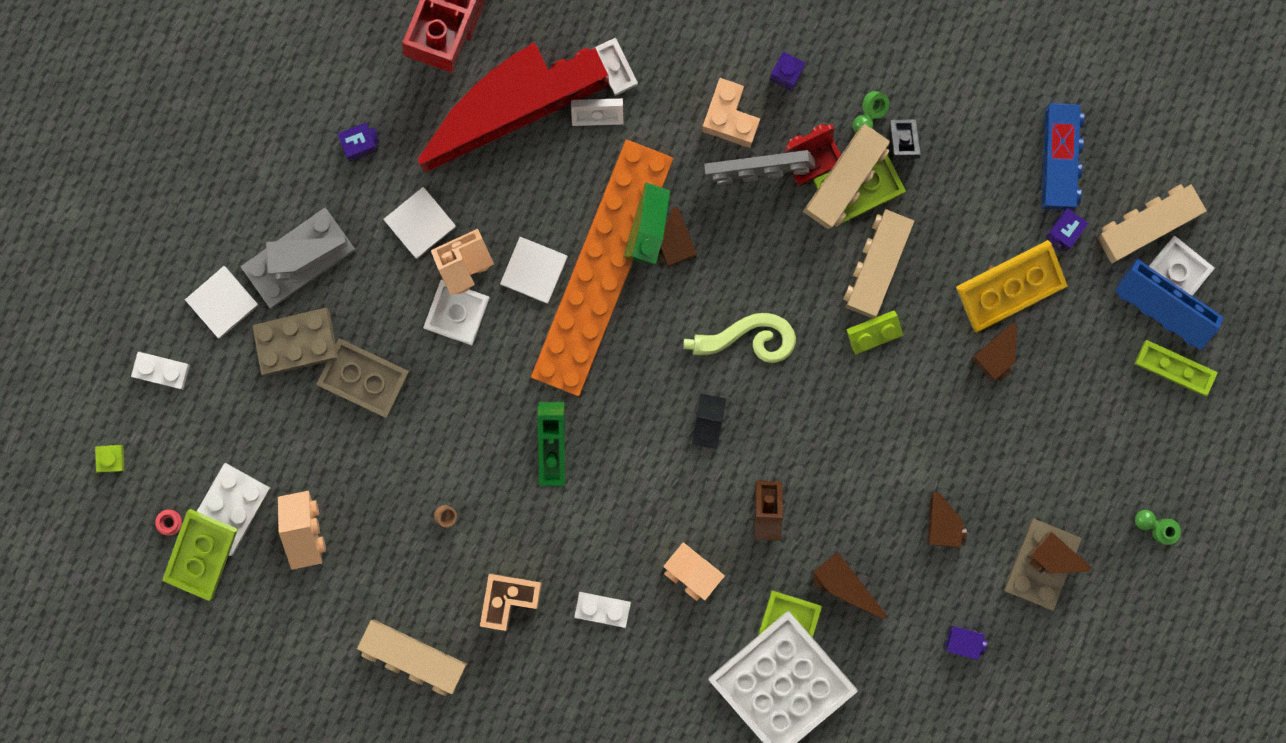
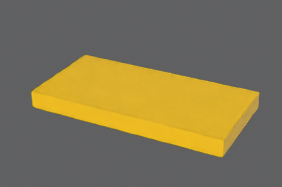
M1047 240L956 286L971 326L977 333L1068 287L1053 246Z

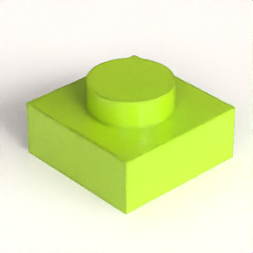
M123 445L95 446L97 473L124 471Z

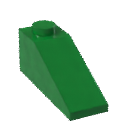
M645 183L623 257L646 265L656 264L664 236L670 190Z
M539 402L537 415L539 486H565V402Z

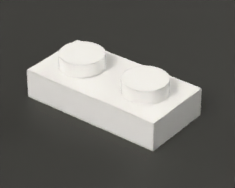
M616 38L595 47L609 75V85L614 96L638 85Z
M623 99L571 100L572 126L623 124Z
M138 352L131 377L183 390L190 365Z
M579 592L574 618L626 628L631 602Z

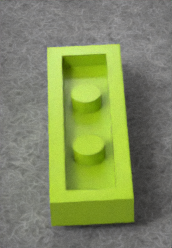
M1148 340L1143 342L1134 363L1202 396H1208L1218 373Z

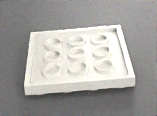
M789 610L708 679L763 743H797L858 692L856 687Z

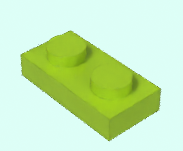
M894 310L846 329L855 355L903 336L898 315Z

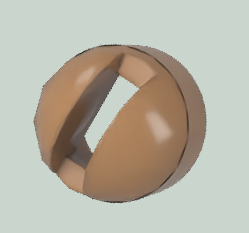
M442 505L435 509L434 519L439 525L450 527L455 523L457 513L452 507Z

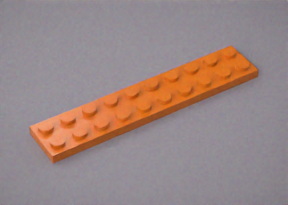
M625 140L531 375L532 379L578 397L580 396L633 263V260L625 258L623 255L644 185L649 183L662 188L674 160L673 157L630 140Z

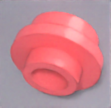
M164 510L156 518V528L163 535H175L181 529L182 518L174 510ZM167 518H172L174 521L173 526L170 528L165 525Z

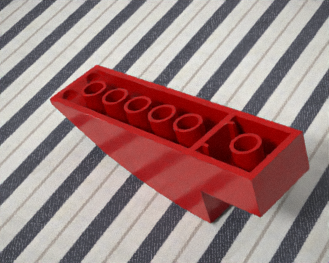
M420 0L402 42L403 56L452 73L465 40L471 41L486 0Z
M534 42L502 62L472 87L451 109L418 158L423 172L431 171L571 105V100H581L609 87V75L596 48L591 50L584 48L575 53V57L568 61L565 59L556 61L551 65L552 68L548 70Z

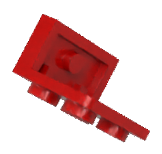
M825 124L818 125L811 130L810 134L804 137L798 135L790 139L788 145L785 146V153L808 150L815 159L816 169H809L808 174L794 175V172H791L798 187L830 172L841 156L834 142V127L832 124L827 126Z

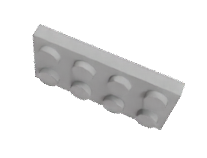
M808 150L704 164L705 174L714 182L717 181L718 185L733 183L732 179L743 178L744 182L756 181L758 176L768 175V178H780L786 172H794V175H804L809 173V169H816L815 159Z
M325 207L278 241L345 237L348 240V238ZM348 240L347 247L298 275H291L289 280H275V276L268 274L267 249L240 267L269 308L272 309L356 249Z

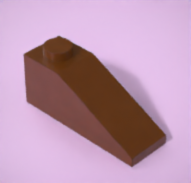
M835 553L812 571L815 576L812 581L821 592L825 589L827 593L881 619L887 616L839 553Z

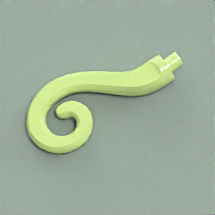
M757 313L744 317L719 334H695L694 339H684L683 349L693 350V355H711L723 351L751 329L756 327H772L778 330L782 336L781 347L774 352L767 351L764 348V343L773 338V333L764 330L755 336L753 349L759 359L768 363H777L790 356L796 344V336L791 325L780 316L771 313Z

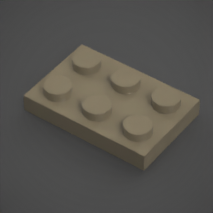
M328 308L253 325L260 371L264 377L338 359L330 310Z
M339 338L336 343L338 359L326 363L316 385L388 419L410 372Z
M1032 518L1003 591L1054 611L1068 573L1049 574L1043 571L1040 574L1029 564L1032 560L1027 555L1047 532L1054 533L1075 553L1082 538Z

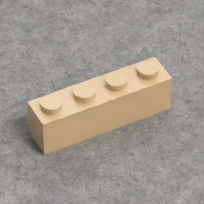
M866 124L862 125L803 212L827 229L832 228L833 225L838 227L846 216L843 211L848 203L852 206L859 197L860 192L857 190L861 184H867L874 175L875 171L872 168L877 161L881 163L887 156L889 150L886 147L890 141Z
M1180 184L1168 191L1170 196L1162 201L1160 197H1157L1146 203L1147 209L1140 213L1135 209L1124 215L1125 221L1116 225L1115 221L1102 227L1103 233L1098 235L1097 239L1111 264L1205 213L1207 210L1192 184L1185 188Z
M886 209L882 215L877 214L872 229H875L876 232L873 239L868 238L862 252L866 253L864 262H858L853 276L857 277L854 287L849 285L843 300L848 301L845 308L872 319L877 317L914 220Z
M374 619L370 621L357 648L362 651V657L373 662L379 659L386 663L385 668L395 673H399L402 670L410 674L408 677L410 680L421 685L425 681L433 685V691L444 696L447 693L453 694L468 665Z

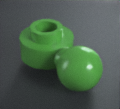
M872 91L865 96L862 104L864 115L856 117L853 121L854 132L856 133L864 124L873 129V118H881L887 113L889 99L885 94Z
M1141 510L1135 516L1136 526L1141 530L1152 529L1153 537L1158 543L1171 545L1179 540L1181 529L1175 520L1160 519L1157 521L1154 513L1150 510ZM1168 527L1171 529L1170 536H1167L1165 533Z

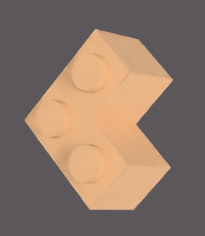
M719 78L702 132L751 148L760 118L737 111L744 86Z
M478 229L431 250L438 270L451 296L468 291L470 287L475 285L471 275L482 273L494 264Z
M309 491L278 497L279 535L291 570L322 564V553L326 552L324 538L318 536L320 528L318 519L315 518V516H319L318 504L316 500L312 501Z
M684 542L663 566L667 569L664 574L675 584L679 580L687 586L684 591L696 601L700 597L706 600L725 576Z
M489 574L480 627L506 631L508 630L512 605L537 609L542 582Z

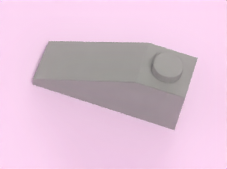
M345 237L266 242L268 274L275 276V280H289L291 275H298L347 247L348 240Z

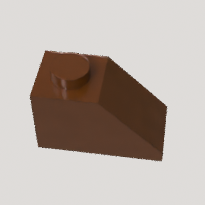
M678 206L672 209L667 220L663 241L658 254L660 263H666L667 268L697 257L696 250Z
M1014 322L971 358L991 382L997 378L1002 381L1012 372L1009 367L1015 363L1017 325Z
M756 481L754 539L781 540L783 522L782 482Z
M932 492L927 545L961 547V543L966 542L967 527H963V520L939 492Z
M1047 532L1027 555L1032 560L1029 564L1040 574L1043 571L1049 574L1089 572L1092 568L1052 532Z

